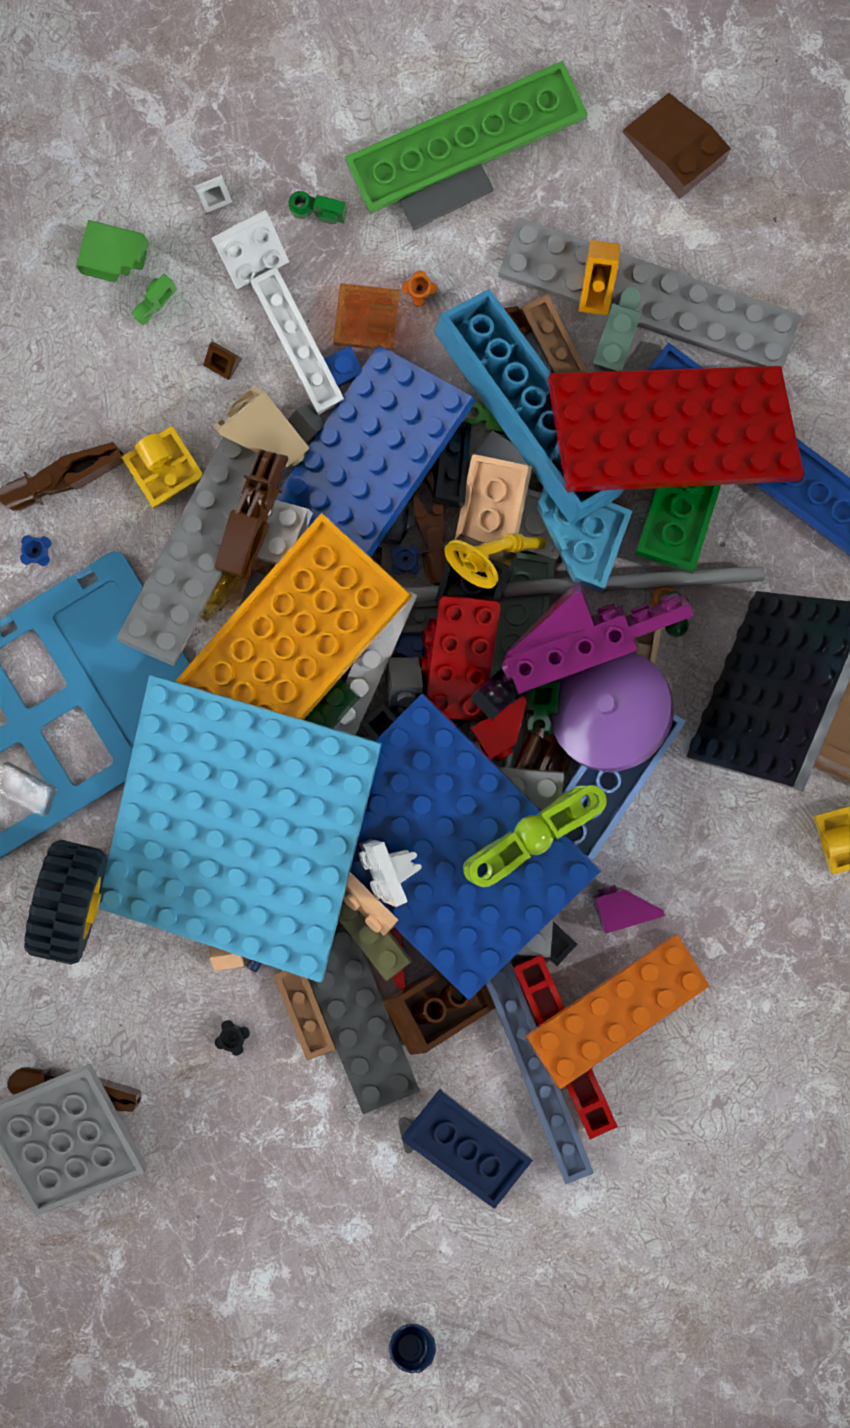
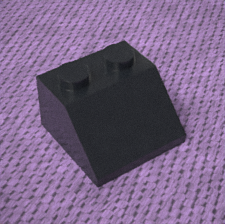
M462 534L456 538V540L466 542L472 546H479L485 543ZM503 550L488 555V559L498 573L497 584L489 589L478 587L465 580L453 569L447 560L435 600L439 601L442 596L447 595L495 600L500 604L510 581L518 554ZM478 571L476 573L480 576L487 577L485 572Z

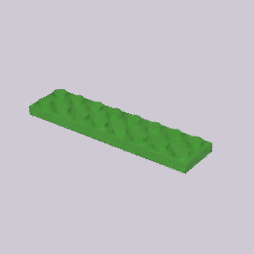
M561 61L345 156V161L369 214H372L480 163L481 165L583 121L587 119L588 114L564 62Z

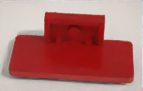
M444 595L439 599L437 618H429L428 627L423 628L422 645L425 646L424 656L419 658L422 680L427 685L425 695L449 719L480 721L484 717V712L470 697L490 679L500 614V604L495 600Z

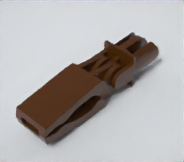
M114 442L62 456L39 471L35 476L32 477L27 472H23L25 476L1 487L0 501L12 511H20L37 503L44 505L41 497L74 489L77 490L123 464L124 461L121 457L124 455ZM96 461L84 471L73 473L77 467Z
M259 449L250 476H243L246 481L241 492L240 502L236 510L230 512L214 566L217 571L241 578H248L269 529V523H267L269 512L274 506L278 493L282 494L278 487L288 462V456Z
M430 469L423 480L433 497L434 476ZM419 485L413 494L415 520L423 542L428 547V550L421 551L427 578L432 584L439 586L447 561L444 552L445 546L443 545L445 540L444 508L442 504L433 503L431 513L429 514L421 504Z
M22 1067L9 1077L7 1088L11 1094L15 1095L58 1076H50L52 1068L43 1070ZM99 1077L106 1092L114 1097V1099L110 1100L116 1111L133 1112L139 1106L142 1099L141 1090Z

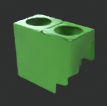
M88 220L76 267L83 275L116 282L120 274L128 276L131 269H143L149 242L143 233Z

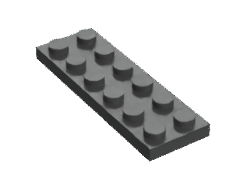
M339 924L336 926L323 982L320 983L311 979L309 981L362 1114H365L417 1093L420 1089L392 1019L382 1002L384 999L368 959L345 927Z

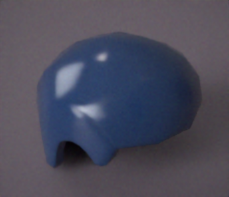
M419 1324L400 1326L392 1334L388 1346L390 1359L398 1369L407 1373L423 1372L432 1364L436 1354L434 1337L427 1328Z

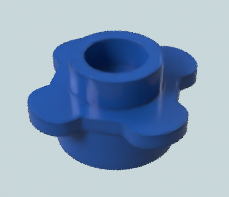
M30 535L24 536L21 541V562L25 565L30 563H39L41 566L48 565L50 562L48 550L52 545L51 540L45 536L40 539ZM34 548H38V553L35 554L33 552Z
M395 545L391 548L390 553L393 556L391 571L395 575H400L402 572H410L413 575L419 573L421 567L418 564V555L420 554L418 546L400 547ZM407 557L408 562H403V558Z

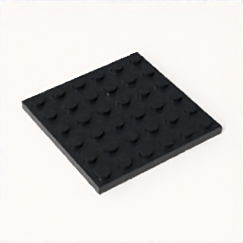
M756 591L754 597L749 602L744 621L737 630L736 640L731 652L725 659V666L720 678L713 687L712 697L707 708L702 713L701 723L690 742L686 757L699 763L803 792L850 681V601Z

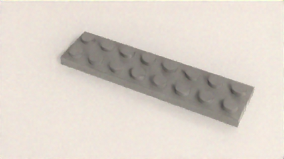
M225 437L222 438L118 633V642L171 666H175L223 573L217 571L214 567L230 512L236 510L240 502L241 492L246 481L243 476H250L258 453Z

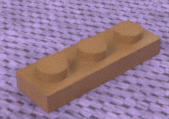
M548 294L521 307L520 311L552 373L588 372Z
M284 970L275 973V981L306 1060H311L335 1050L336 1046L309 979Z

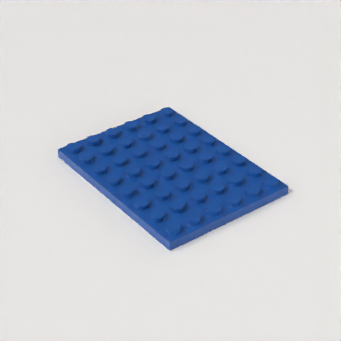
M422 693L376 740V742H380L382 745L350 872L373 894L370 882L374 880L370 870H365L359 859L358 853L362 852L360 843L373 839L384 842L388 853L408 850L417 854V857L410 862L420 864L422 868L400 883L408 902L395 907L382 902L381 898L378 900L398 919L394 927L470 1000L601 872V869L565 834L559 839H554L551 847L545 853L530 855L531 858L489 887H480L468 881L463 873V865L470 856L510 831L514 832L517 823L522 818L529 815H537L542 810ZM485 863L478 866L477 873L479 877L483 876L488 870Z

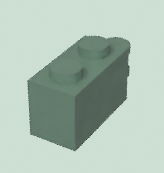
M627 287L622 293L619 305L612 304L593 360L594 364L615 371L623 370L642 312L636 311L641 297L640 291L636 287Z

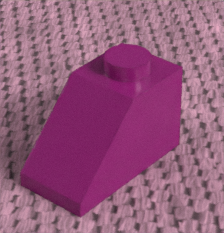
M615 884L598 889L599 895L592 896L602 930L606 934L665 916L662 909L623 888L617 889Z

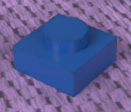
M351 346L324 359L338 388L353 381L363 371Z

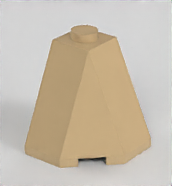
M256 386L251 387L226 410L228 418L225 422L221 418L213 426L215 431L221 436L258 453L259 449H263L267 452L270 451L288 456L286 468L289 465L293 467L299 464L304 459L305 452L310 449L266 392Z

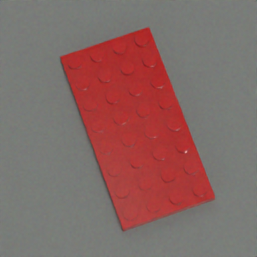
M781 366L550 373L547 379L566 492L800 481L804 477Z

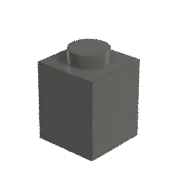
M419 657L388 658L385 678L389 706L409 707L423 692Z

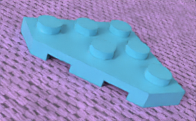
M543 487L536 508L572 581L575 583L581 582L582 586L602 593L611 573L632 510L610 502L570 525Z

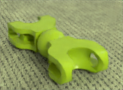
M594 785L577 786L557 798L549 806L537 813V815H529L522 818L517 823L514 832L510 831L470 856L464 862L463 873L465 878L480 887H489L531 858L530 855L545 853L551 847L554 839H559L568 832L580 827L605 809L607 799L604 791ZM586 795L588 798V804L584 808L582 806L581 799ZM485 863L488 870L483 876L479 877L477 873L478 866Z

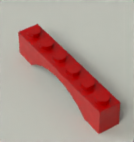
M542 955L528 956L512 963L539 1026L565 1009ZM592 1068L566 1085L589 1140L618 1127Z

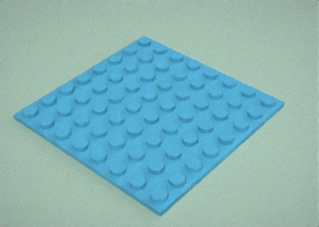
M149 675L98 909L320 983L323 982L382 743L162 677Z

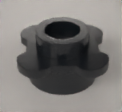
M226 1020L221 1024L222 1031L219 1037L215 1039V1046L218 1049H224L238 1056L244 1050L243 1043L250 1036V1031L245 1026L238 1027L231 1020ZM230 1035H234L235 1040H230Z

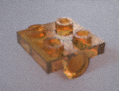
M340 283L333 339L334 345L374 350L375 348H383L393 352L400 290Z

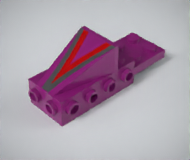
M581 582L574 583L510 647H507L506 656L503 658L504 663L502 664L504 674L508 681H514L518 694L637 651L636 637L693 617L691 607L685 595L679 596L678 593H674L661 598V603L649 607L648 604L633 608L631 610L632 614L626 616L623 606L616 607L615 603L599 608L597 610L598 614L593 615Z

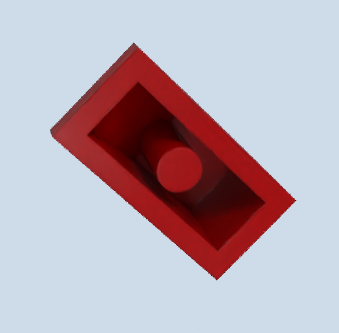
M524 696L506 706L492 721L486 718L470 728L489 759L495 757L499 762L514 753L511 747L517 744L527 702Z

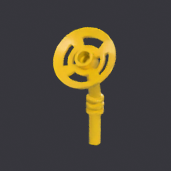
M507 533L502 538L479 546H472L463 541L452 540L445 546L444 552L448 562L460 576L478 587L489 589L497 584L498 573L488 559V555L503 550L506 552H521L524 549H543L546 546V540L543 537H524L522 534ZM478 571L485 572L487 577L480 576L476 573Z

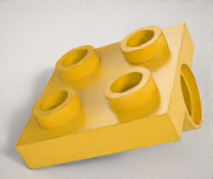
M173 425L159 434L153 433L144 437L135 445V449L121 457L154 510L199 483L203 476V473Z
M850 805L814 815V821L830 874L834 875L850 870Z

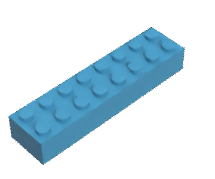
M488 289L440 314L434 334L529 466H533V473L570 525L618 498L623 490L566 492L547 380L550 371L492 291Z

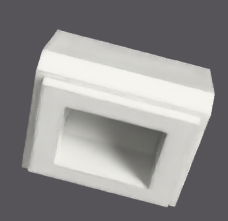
M222 175L194 186L205 214L233 203Z

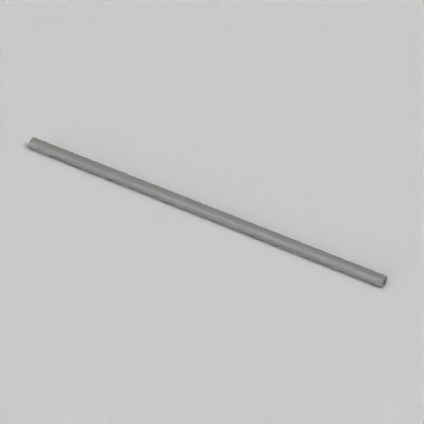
M764 566L695 570L693 574L685 571L609 575L604 591L759 582L765 580ZM571 578L509 581L503 597L565 593L575 582ZM439 586L405 587L407 591L418 595L415 602L436 601L435 598ZM582 586L584 592L594 591L592 589Z

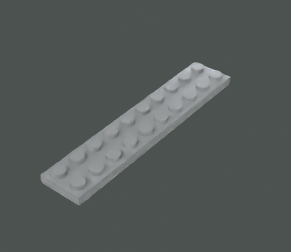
M519 217L498 276L580 304L590 242ZM620 253L610 310L613 303L619 305L622 293L627 287H636L641 294L636 311L642 312L638 323L639 326L757 367L781 366L783 370L802 315Z

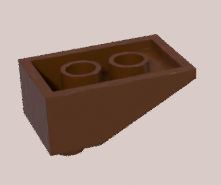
M670 93L666 94L623 129L625 136L679 199L725 163L731 150L709 123Z
M438 969L382 1000L410 1055L427 1053L496 1008L485 985L468 1000Z

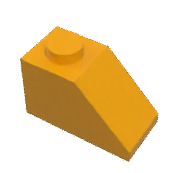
M590 239L579 312L609 315L619 265L620 244Z

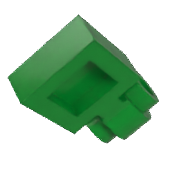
M304 191L293 193L288 201L290 212L296 218H306L313 212L316 217H319L320 221L327 224L345 222L347 208L344 201L316 195V198ZM300 203H304L301 207L297 206Z

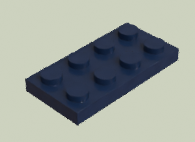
M442 1089L436 1092L401 1136L404 1143L494 1209L533 1161L529 1155Z

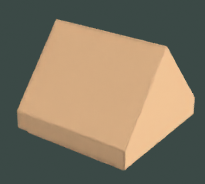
M210 946V960L214 971L245 966L242 956Z

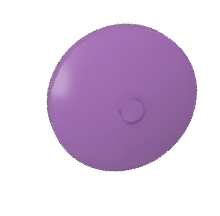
M634 652L563 677L559 682L561 689L558 715L551 714L553 731L565 752L585 767L603 772L622 771L635 767L650 758L661 747L670 731L674 717V700L671 688L660 670L652 662Z

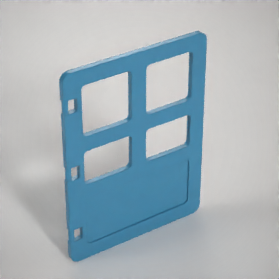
M113 551L104 555L75 575L73 574L0 620V629L12 621L18 627L16 631L6 637H3L0 632V649L28 631L35 630L67 683L63 690L29 709L0 664V707L7 717L6 724L0 727V753L19 742L22 743L54 796L52 802L0 833V859L125 783L149 675L175 681L190 664L183 651L175 666H171L117 641V635L143 588L130 563L120 552ZM94 572L98 581L83 589L79 580ZM80 706L112 756L113 763L108 768L76 786L72 783L56 757L42 730L49 723Z

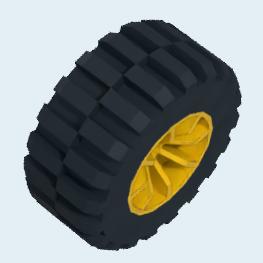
M58 840L51 844L38 875L26 923L24 949L29 955L69 965L80 961L85 951L92 925L95 922L101 899L100 893L107 864V855L102 849L65 840Z

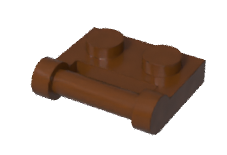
M538 725L535 727V734H531L527 729L526 733L528 736L514 768L527 769L538 741L541 740L544 744L533 770L564 772L565 777L572 757L561 747L553 733L546 735L544 728Z

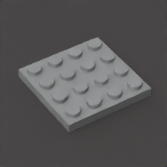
M91 1063L0 1100V1154L35 1216L141 1175L146 1171L147 1166Z

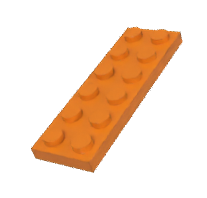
M673 934L526 1034L525 1037L556 1087L561 1090L710 987L678 934Z

